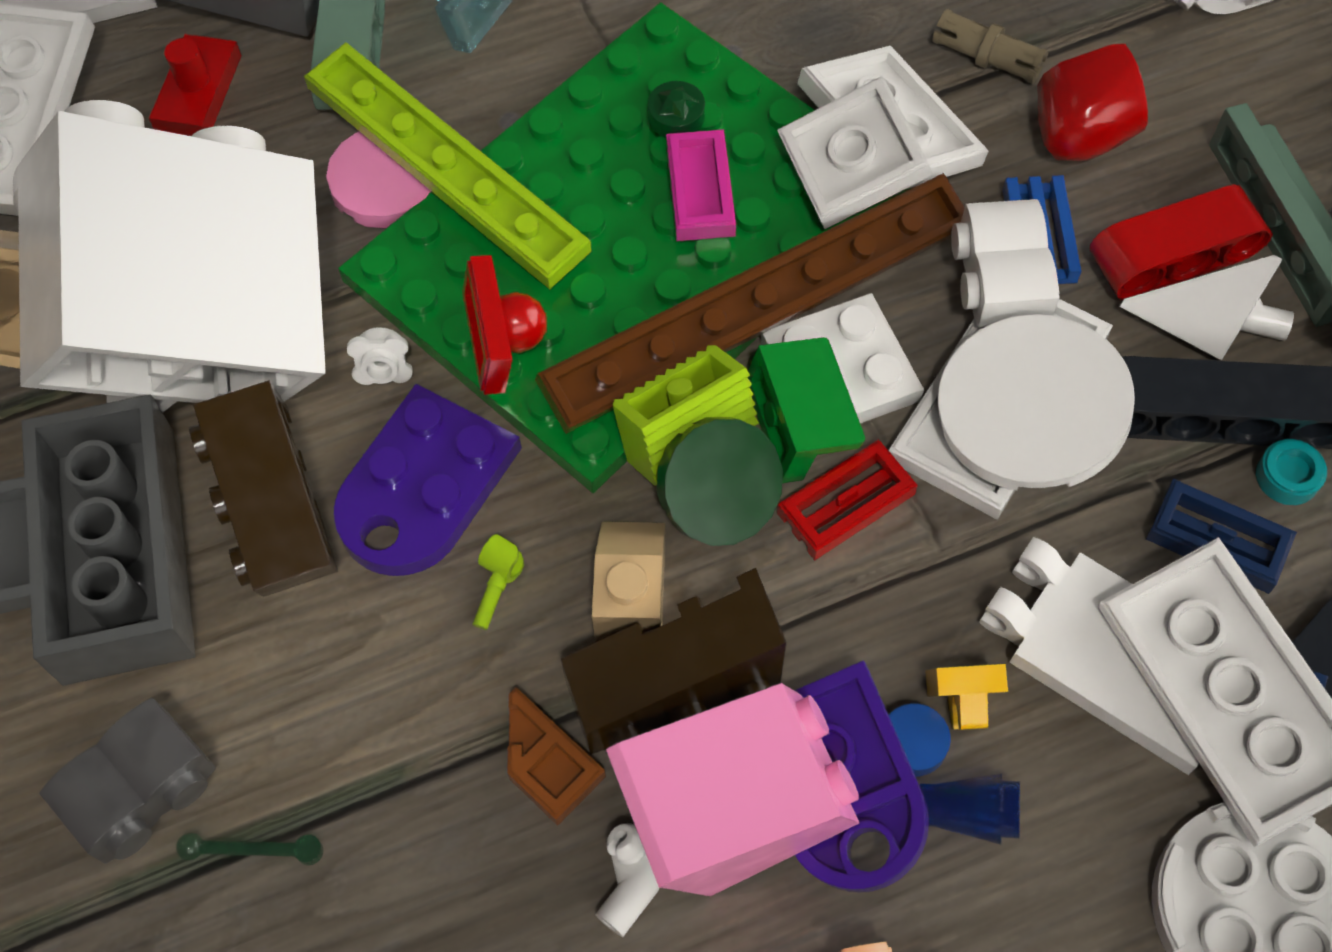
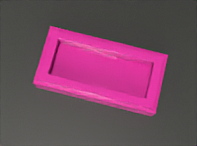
M724 129L666 134L676 240L687 241L736 237V220Z

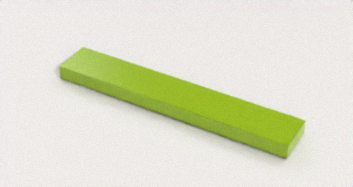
M347 42L304 75L307 87L311 92L547 288L551 289L592 251L591 241Z

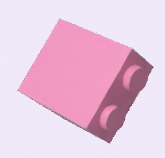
M780 683L624 740L606 749L660 888L712 896L859 824L851 803L859 800L856 786L848 770L840 760L832 763L822 741V737L829 734V728L819 706L810 695L803 698L801 694Z

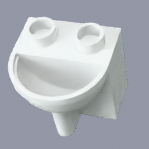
M83 101L69 106L64 112L58 111L19 163L13 176V203L19 215L20 387L106 395L107 403L151 394L163 413L177 401L200 403L268 380L271 381L285 402L326 374L313 160L266 151L265 139L259 133L243 127H209L194 133L192 136L145 128L144 117L141 112L129 105L115 101Z

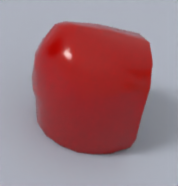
M1125 43L1107 45L1059 62L1045 72L1037 84L1038 120L1043 145L1056 160L1085 161L1099 157L1145 131L1147 127L1148 107L1143 79L1138 64Z

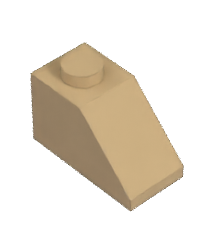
M601 522L595 551L592 622L596 642L636 623L642 626L643 632L662 626L665 523Z

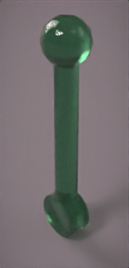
M187 833L182 835L176 843L178 856L187 861L195 860L202 854L296 857L300 863L309 866L319 862L324 852L321 842L313 835H303L295 843L203 840L198 834Z

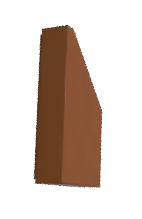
M515 687L509 693L510 715L507 774L510 781L558 826L606 777L605 770Z

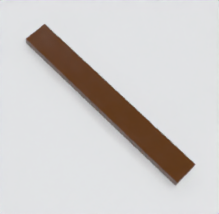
M942 173L539 372L535 381L565 434L614 410V399H623L625 393H634L635 387H644L646 381H655L656 375H665L666 369H675L677 363H686L687 357H696L697 351H706L707 346L716 345L724 352H728L951 238L953 224L961 223L965 207L945 174Z

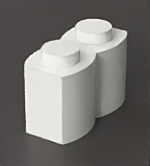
M1038 199L965 204L961 223H954L952 226L951 243L954 259H963L966 270L961 276L962 305L964 309L973 310L977 327H986L992 323L1015 316L1037 314L1054 316L1059 301L1058 278L1055 263L1048 248L1045 218Z

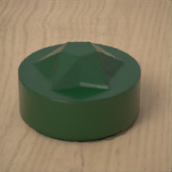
M669 81L657 86L649 95L648 121L651 128L659 135L666 137V134L697 132L702 127L705 120V99L702 92L696 86L684 81Z

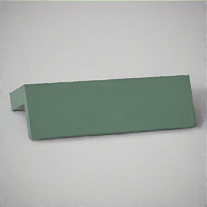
M1247 103L1225 108L1209 146L1231 184L1241 185L1273 233L1272 239L1267 245L1273 255L1283 259L1279 266L1314 326L1318 327L1332 323V219L1276 127L1272 124L1260 126Z

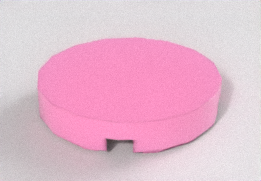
M360 131L341 142L329 160L326 178L335 206L342 213L344 211L347 215L352 216L354 222L365 227H389L409 209L424 200L431 192V190Z

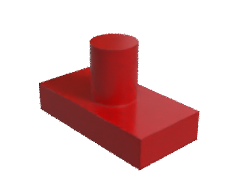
M184 34L183 38L171 41L164 50V55L170 69L151 111L149 120L155 130L192 136L202 129L214 127L242 55L236 41Z

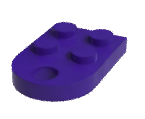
M415 384L346 477L337 493L334 505V522L347 552L366 569L389 576L415 574L437 564L456 545L522 449L520 437ZM391 526L399 531L396 541L386 549L373 550L365 546L368 534L377 527Z
M863 660L794 690L801 694L803 698L810 695L819 706L829 728V734L822 737V741L832 763L840 760L844 764L859 795V800L851 803L859 824L795 856L801 865L820 881L836 889L848 892L875 891L901 879L911 870L921 856L929 830V814L924 794L868 666ZM866 832H877L884 835L888 840L890 847L888 860L881 868L875 871L866 872L857 869L851 859V848L854 841Z

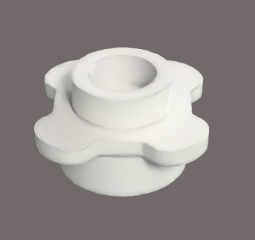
M381 327L368 329L360 336L352 338L347 344V353L354 358L355 367L352 370L353 379L363 385H371L373 383L385 384L391 381L404 383L412 377L413 368L405 359V354L408 351L407 340L397 332Z

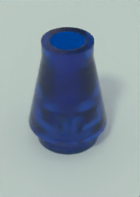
M1002 773L937 784L920 783L928 807L929 826L1000 845L1002 838L1020 839V781L1002 780Z

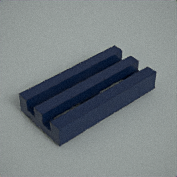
M1173 479L1167 488L1164 500L1154 518L1155 521L1145 540L1185 556L1220 538L1252 586L1269 594L1277 585L1297 532ZM1179 505L1218 523L1208 524L1175 508ZM1236 531L1275 547L1274 551L1238 537Z

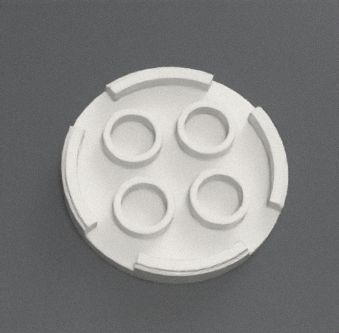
M1040 314L1003 319L980 329L970 336L949 359L943 371L938 391L940 422L944 437L954 455L963 465L982 479L1016 491L1018 487L1046 488L1063 484L1071 487L1100 472L1115 458L1124 445L1130 431L1135 402L1134 386L1129 369L1122 356L1107 339L1093 329L1076 321Z
M1225 802L1209 807L1206 811L1192 818L1167 843L1154 872L1152 910L1156 929L1165 951L1332 952V836L1315 823L1316 818L1311 816L1253 847Z

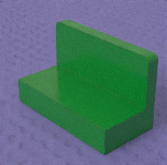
M821 337L758 346L748 369L750 374L748 379L752 384L750 389L754 394L751 397L755 402L754 409L757 412L756 415L761 430L776 447L783 468L782 484L804 480L817 455L861 448L866 438L831 344L827 338Z

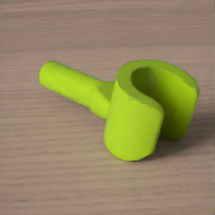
M494 534L489 538L478 558V564L493 573L487 582L486 590L472 623L473 626L483 630H488L501 593L504 592L507 583L513 582L524 568V558L521 552L518 551L517 546L498 534Z

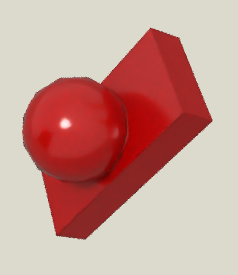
M492 255L470 256V260L467 261L462 295L480 391H483L484 395L505 393L512 364L511 352L523 353L533 350L543 339L547 331V316L541 303L528 294L513 292L500 296Z

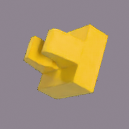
M1006 664L945 667L925 670L927 697L948 696L953 730L988 728L987 693L1008 692Z

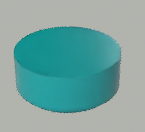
M1285 439L1273 443L1263 454L1256 467V479L1261 490L1274 501L1285 505H1300L1310 501L1324 485L1327 478V465L1322 455L1308 443L1295 439Z

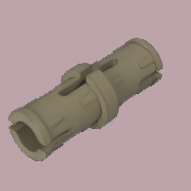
M946 9L941 15L937 26L942 29L934 31L932 39L933 43L942 44L975 58V65L987 69V66L992 65L1026 79L1031 84H1034L1044 67L1040 64L1046 61L1049 50L1045 48L1041 49L1005 34V27L994 23L988 27L958 15L950 9Z

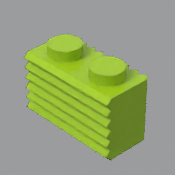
M709 345L706 351H697L696 357H687L686 363H677L675 369H666L665 375H656L655 381H646L644 387H635L634 393H625L623 399H614L613 409L627 462L656 486L658 466L667 445L678 433L683 434L689 427L696 425L692 423L706 417H732L753 426L759 424L755 417L757 412L753 407L755 402L751 397L754 394L750 389L752 384L748 379L750 374L746 367L718 346Z

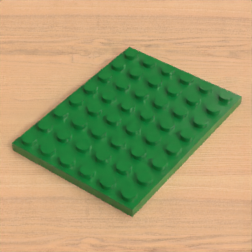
M660 2L481 150L483 154L591 241L592 251L551 289L536 279L432 191L341 265L338 270L342 281L593 494L627 462L614 410L565 434L535 381L539 372L866 212L911 188L902 190L825 229L777 131L815 110ZM665 82H688L702 92L705 99V120L699 131L724 129L736 220V237L687 241L676 240L666 137L656 133L648 121L649 95L657 86ZM492 255L500 296L513 292L528 294L541 303L547 316V331L535 348L523 353L511 352L512 364L505 393L484 395L483 391H480L462 295L467 261L470 260V256ZM759 336L726 353L736 359Z

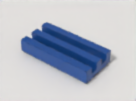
M1064 175L1052 176L1050 183H1042L1041 176L1029 177L1027 184H1019L1018 177L1006 178L1003 186L1004 201L1038 199L1046 223L1048 248L1055 263L1058 284L1078 283L1082 271ZM1045 199L1050 201L1062 269H1057Z

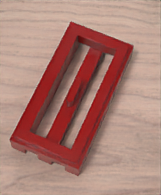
M878 439L778 503L777 515L784 523L786 521L790 523L793 535L799 542L803 540L808 546L807 552L815 561L916 494L918 485ZM879 462L883 469L858 485L851 487L806 518L801 513L874 464ZM893 480L896 482L895 485L818 534V529Z

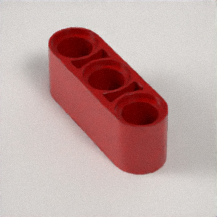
M1233 184L1117 222L1101 231L1093 239L1089 251L1116 296L1120 300H1124L1125 298L1187 281L1249 259L1267 246L1272 239L1273 233L1241 185Z

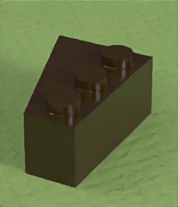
M268 380L193 404L199 424L189 427L191 440L200 462L204 464L211 461L219 485L210 487L209 494L220 523L223 525L231 522L239 546L229 549V555L240 585L245 586L251 583L253 591L265 597L338 572L318 504L313 498L305 474L307 469L300 450H297L289 426L292 420L288 407L271 381Z
M756 568L736 577L741 588L740 590L704 607L700 598L696 595L677 604L681 617L646 632H643L642 626L636 623L561 659L565 682L590 755L603 750L607 754L606 749L619 742L781 683L787 642Z

